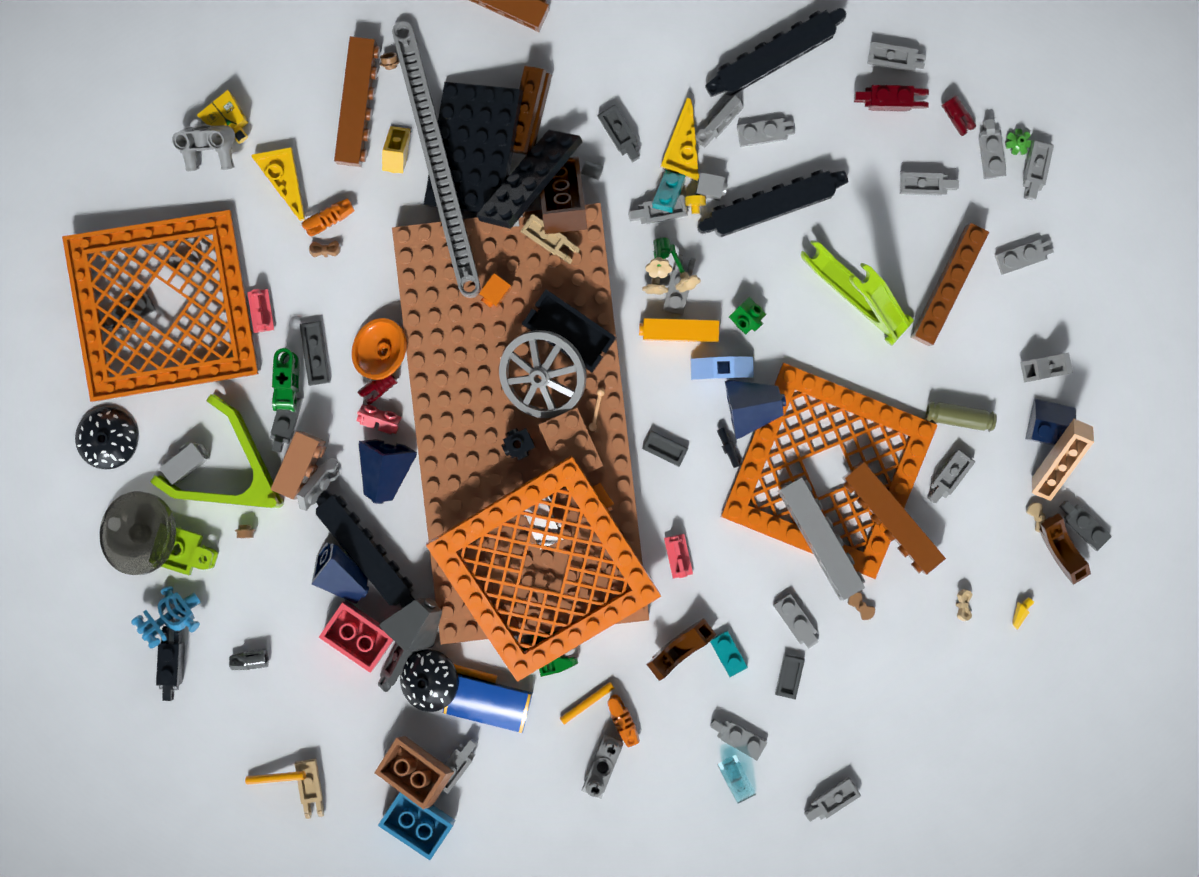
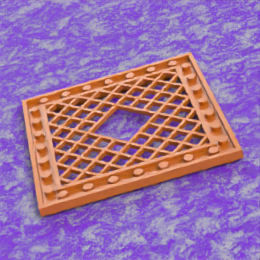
M230 210L62 236L90 402L259 375ZM213 235L214 242L206 236ZM198 237L193 245L185 240ZM203 238L212 244L206 253L196 248ZM177 241L173 248L166 245L165 242ZM182 241L191 247L185 257L175 251ZM156 244L152 251H149L144 247L146 245ZM161 245L170 250L164 260L155 255V252ZM136 247L131 255L122 250ZM214 247L217 262L209 257V254L214 249ZM140 248L149 254L143 264L133 258ZM194 250L203 256L197 266L188 260ZM114 251L110 258L102 254V252ZM119 251L128 257L122 267L113 262ZM173 253L182 259L176 269L167 263ZM98 255L107 260L101 270L92 265ZM152 257L161 262L155 272L146 267ZM206 258L215 264L209 274L200 269ZM131 260L140 265L134 276L125 270ZM185 262L194 267L189 277L179 272ZM110 263L119 269L113 279L104 273ZM164 265L174 271L167 281L158 275ZM91 268L98 272L94 280L92 278ZM143 269L152 274L147 284L137 278ZM217 269H219L221 283L212 277ZM197 271L207 276L201 286L191 280ZM122 272L132 278L126 287L116 282ZM176 274L186 280L180 289L170 284ZM101 276L111 281L104 291L95 285ZM156 277L189 300L166 334L132 311ZM210 279L219 285L213 294L203 289ZM134 281L144 286L138 296L129 291ZM188 283L198 288L192 298L182 292ZM114 284L123 290L117 299L107 294ZM221 288L224 303L216 298V295L219 293ZM95 289L102 293L97 301ZM201 291L210 297L204 307L195 301ZM126 293L135 298L129 308L120 303ZM105 296L114 302L108 312L99 306ZM213 299L222 305L216 315L207 310ZM192 303L202 309L195 319L186 313ZM117 305L126 310V313L120 320L111 314ZM98 309L102 311L104 314H106L101 321L99 319ZM224 310H226L228 324L219 318ZM204 312L213 317L208 327L198 321ZM129 314L139 319L132 329L123 323ZM183 315L193 321L187 330L177 325ZM108 317L118 323L112 332L102 326ZM217 320L226 326L220 336L210 330ZM142 322L151 328L145 337L136 332V329ZM195 324L205 329L199 339L190 334ZM121 325L130 331L124 341L114 335ZM175 327L184 333L178 343L169 337ZM228 329L231 344L223 339V336L226 334ZM102 330H103L104 332H106L107 334H109V336L107 337V339H106L104 342H103ZM154 330L163 336L157 346L148 340ZM208 332L217 338L211 348L201 342ZM133 334L142 339L136 349L127 344ZM187 335L196 341L190 351L181 346ZM112 337L121 343L115 353L106 347ZM166 339L176 345L170 354L160 349ZM220 341L229 346L224 356L214 351ZM145 342L154 348L148 358L139 352ZM199 344L209 350L202 360L193 354ZM124 346L134 352L128 361L118 356ZM178 348L187 353L182 363L172 357ZM105 351L113 355L111 359L108 361V363L106 360ZM157 351L167 357L161 366L151 361ZM233 351V357L227 358L229 353ZM211 353L220 358L218 360L206 361ZM136 355L146 360L140 370L130 364ZM191 356L200 362L185 365ZM115 358L125 364L119 373L109 368ZM169 360L179 365L176 367L164 368L166 364L169 362ZM149 363L157 368V370L143 372ZM127 367H130L135 372H137L133 374L122 375L124 371L127 369ZM109 372L114 374L115 377H109Z
M782 363L774 385L779 387L780 394L785 395L786 406H783L784 415L755 430L720 517L813 554L788 509L777 515L773 504L782 501V498L771 501L767 492L777 486L780 490L782 489V484L789 481L794 482V479L805 475L812 487L815 499L822 500L830 496L834 507L825 511L822 509L821 511L825 516L826 513L836 510L839 521L832 524L833 526L842 524L845 534L841 535L840 538L847 537L850 546L844 544L842 548L846 554L849 553L853 558L855 571L876 579L891 542L884 534L886 529L882 524L877 525L873 520L872 523L864 526L861 525L858 516L866 512L871 516L872 513L868 508L856 513L852 502H855L859 497L850 499L845 487L817 497L802 460L836 445H840L850 470L854 467L848 456L859 452L862 461L867 466L869 463L878 460L882 471L875 473V475L878 476L884 473L888 483L884 486L888 488V491L899 504L905 508L938 425ZM794 391H798L801 393L792 397ZM807 395L820 401L810 405ZM803 396L807 407L797 411L793 400ZM790 403L794 412L785 416ZM826 403L840 409L830 413ZM823 404L826 415L816 419L812 408ZM809 409L813 420L802 424L799 413ZM845 411L859 417L849 421ZM842 412L846 422L835 426L831 416ZM795 415L800 426L789 430L785 419ZM828 417L832 428L822 432L818 421ZM861 419L865 430L855 434L850 423ZM865 419L875 422L878 425L868 428ZM783 423L786 432L777 435L780 425ZM815 423L819 434L808 438L804 427ZM847 425L852 436L841 440L837 429ZM883 426L897 432L887 436ZM880 427L884 438L874 442L870 431ZM801 429L805 440L795 443L791 433ZM834 431L838 441L827 445L823 435ZM867 433L870 444L860 448L856 437ZM903 434L909 436L907 443ZM788 435L792 445L781 449L777 438ZM899 435L903 446L893 450L889 439ZM821 437L824 447L814 451L810 440ZM853 439L857 449L847 453L843 442ZM775 441L778 451L769 454ZM886 441L890 451L879 455L876 444ZM807 442L811 453L800 457L796 446ZM872 446L876 457L866 461L862 450ZM793 448L797 459L787 463L783 452ZM904 449L898 462L895 452ZM780 454L784 464L773 468L769 458ZM891 454L896 465L885 469L881 458ZM767 460L771 470L761 474ZM799 461L803 472L793 476L789 465ZM786 467L790 478L779 482L775 471ZM896 468L892 481H890L887 472ZM772 473L776 484L765 487L762 477ZM759 480L763 489L753 493ZM843 491L847 501L837 505L833 494ZM764 492L769 503L758 507L754 496ZM750 500H752L755 508L748 506ZM849 504L853 515L842 518L838 508ZM770 506L774 516L760 509ZM790 514L793 523L779 517ZM855 517L859 528L848 532L844 522ZM873 526L867 539L864 529ZM860 531L864 542L854 546L850 535ZM865 545L863 552L856 549Z
M572 455L426 543V547L517 682L661 597L657 587ZM557 492L568 495L566 505L555 503ZM553 494L551 502L543 500ZM571 497H573L579 508L569 506ZM539 503L550 506L548 516L536 514ZM535 505L533 513L525 511ZM553 507L565 509L563 519L551 517ZM568 510L580 512L578 522L566 520ZM521 514L532 517L530 527L518 525ZM583 514L590 525L581 523ZM517 515L515 524L507 522ZM535 518L547 520L545 530L533 528ZM550 521L562 523L559 533L548 531ZM565 524L576 526L574 537L563 534ZM502 525L514 528L512 538L500 536ZM498 527L497 535L488 533ZM580 527L591 530L589 540L577 537ZM517 529L529 531L526 541L515 539ZM532 532L543 534L541 544L530 542ZM594 532L601 542L592 541ZM547 535L558 537L556 547L544 545ZM484 536L496 539L493 549L482 546ZM480 538L479 546L470 544ZM561 538L573 541L570 551L559 548ZM499 540L510 542L508 552L497 550ZM576 541L587 544L585 554L574 552ZM514 543L525 545L523 555L511 553ZM591 545L602 547L600 557L588 555ZM528 546L569 555L560 593L519 584ZM466 547L477 549L476 559L464 557ZM460 549H462L461 556L457 552ZM605 549L609 553L612 560L603 558ZM481 550L492 553L490 563L479 561ZM495 554L507 556L505 566L493 564ZM572 556L584 558L582 568L570 566ZM510 557L522 559L520 569L508 567ZM587 559L598 561L596 571L585 569ZM465 562L474 564L472 573ZM602 562L613 564L611 574L600 572ZM477 564L489 567L487 577L475 574ZM616 566L623 577L614 575ZM492 568L504 570L502 580L490 578ZM569 570L580 572L578 582L567 580ZM507 571L518 573L516 583L505 581ZM584 573L595 575L593 585L581 583ZM598 576L609 578L607 588L596 586ZM476 579L486 581L484 590L481 588ZM613 579L624 581L622 591L611 589ZM489 582L500 584L498 594L487 592ZM627 583H628V585L630 586V589H628L627 591H625V590H626ZM565 584L577 586L575 596L563 593ZM503 585L515 587L513 597L501 595ZM580 587L591 589L589 599L578 597ZM518 588L530 590L528 600L516 598ZM595 590L606 592L604 602L592 600ZM533 591L544 593L542 603L531 601ZM609 593L618 595L617 597L608 601ZM548 594L559 597L557 606L545 604ZM487 596L497 598L495 607ZM562 597L573 600L571 609L560 607ZM500 599L512 601L509 611L498 609ZM577 601L588 603L586 613L575 611ZM515 602L526 604L524 614L513 612ZM591 604L600 605V607L589 613ZM529 605L541 607L539 617L527 615ZM544 608L555 610L553 620L542 618ZM559 611L570 614L568 623L556 621ZM499 613L508 615L506 624ZM573 614L583 616L575 622L571 623ZM511 616L523 618L521 628L509 625ZM526 619L537 621L535 631L524 629ZM541 622L552 624L550 634L538 632ZM555 625L564 627L554 633ZM510 630L519 632L518 641ZM523 633L534 635L532 645L521 642ZM537 636L546 637V639L535 645ZM521 647H525V648H529V649H527L526 651H523V649H522Z

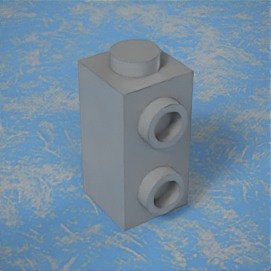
M187 442L179 448L180 452L177 455H170L162 461L164 465L159 469L172 485L181 482L210 459L206 455L208 453L207 449L201 443L192 442L190 444Z

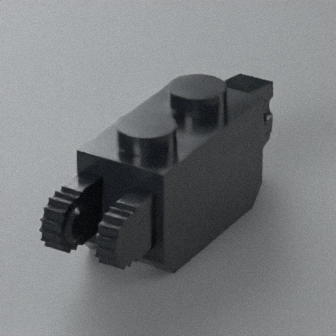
M163 626L162 632L167 640L163 641L161 639L158 645L156 685L159 686V689H162V701L174 700L175 690H179V685L183 682L185 643L182 642V630L174 631L173 642L169 641V628Z

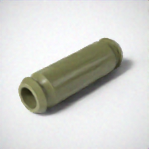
M934 401L929 402L926 409V419L929 422L933 420L935 423L981 431L988 429L989 432L995 429L997 414L993 411L990 413L987 410L942 402L934 403Z

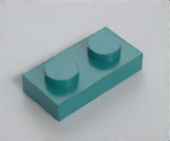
M665 171L652 202V208L673 213L685 183V175Z
M728 631L723 632L710 641L729 677L748 668Z

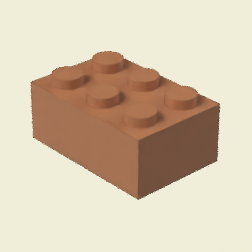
M578 408L538 425L556 465L572 455L584 474L603 466Z
M296 431L270 490L296 500L299 491L318 470L316 463L325 454L327 447L324 445L326 441L308 433Z
M402 736L395 739L374 773L419 807L427 809L434 805L454 771L408 737Z

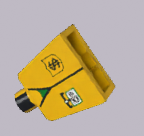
M228 90L197 114L207 125H226L234 130L235 140L238 144L243 143L248 138V135L242 129L248 124V120L235 97Z

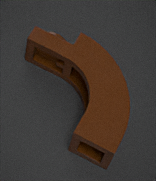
M1057 513L1045 519L1041 523L1040 534L1054 560L1070 582L1074 585L1091 575L1088 562L1076 549L1067 533L1063 517Z
M703 618L667 643L646 665L656 678L661 681L684 659L707 645L716 636V633Z

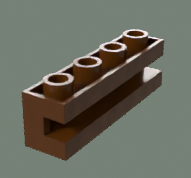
M524 66L519 89L523 91L513 153L527 155L536 144L552 75L546 73L544 69Z

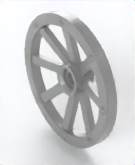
M544 330L526 332L514 339L502 354L499 365V377L502 388L508 399L524 413L538 418H554L571 410L582 397L586 386L585 364L574 345L561 335ZM536 340H546L556 344L544 364L540 363ZM529 341L533 367L514 352L520 344ZM562 348L570 356L574 365L551 371L549 367ZM510 359L529 373V375L509 377ZM572 372L577 373L575 391L552 380L553 377ZM531 382L532 385L523 400L516 393L512 384ZM547 386L571 397V399L564 405L556 408ZM538 388L541 390L548 409L530 405Z

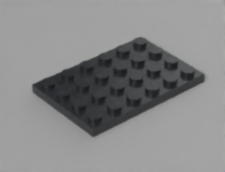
M444 82L438 124L461 211L478 213L509 176L523 97L521 89ZM428 175L423 205L437 207L430 176Z

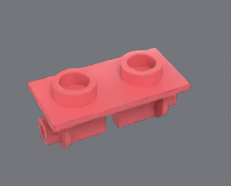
M254 289L251 292H247L253 332L259 333L274 330L268 289Z
M363 404L357 412L356 421L360 422V425L373 429L377 422L379 423V431L392 435V433H397L398 424L402 417L397 416L394 412H385L373 405Z
M680 534L664 538L673 579L692 575L693 571L685 535Z

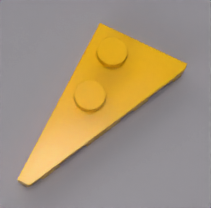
M687 98L660 167L698 181L699 173L692 100Z
M290 147L252 154L253 160L261 168L300 221H304L305 214L293 149Z

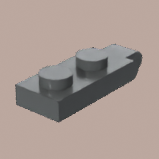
M395 643L380 673L381 678L378 686L384 692H388L391 686L396 683L399 675L404 670L408 657L412 654V652L406 653L397 643Z

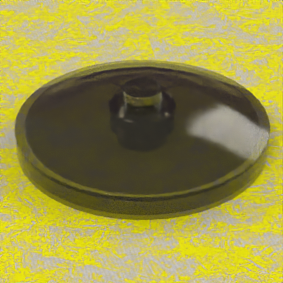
M133 491L119 496L107 508L100 525V545L105 558L116 570L128 575H145L160 568L169 558L176 540V523L171 509L160 497L148 492Z

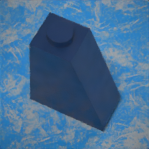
M725 381L726 395L736 439H740L784 415L783 406H786V399L784 394H780L778 386Z
M378 439L359 441L364 495L376 504L393 501L416 458L417 452L406 445L398 443L396 446L384 444L383 440Z
M326 543L317 554L312 585L355 604L362 597L365 598L369 591V586H367L368 578L337 545Z

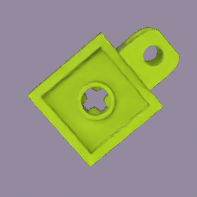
M162 523L150 563L189 576L192 573L193 567L201 570L214 568L218 552L213 548L201 545L203 535ZM179 544L181 552L175 555L172 546Z

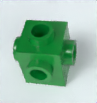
M748 297L729 318L746 335L750 330L755 332L764 324L761 320L767 314Z

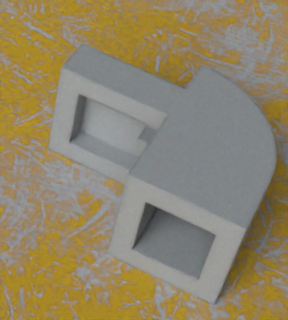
M1069 352L1020 362L1024 383L1073 373Z

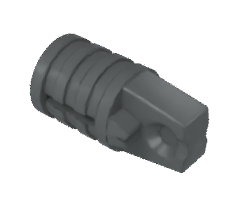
M266 649L245 651L229 657V667L231 670L266 668L269 665Z

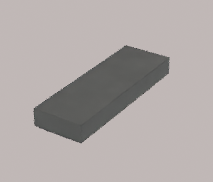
M321 321L300 324L308 385L330 383Z

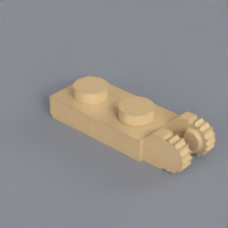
M534 214L530 216L520 231L568 264H571L573 260L567 254L559 251L563 244L573 252L578 253L580 251L577 246L568 241L567 237L561 233L545 234L543 221Z
M317 759L296 761V772L305 771L306 773L304 780H297L305 818L310 819L312 816L310 807L312 802H316L317 814L319 817L324 816V806Z

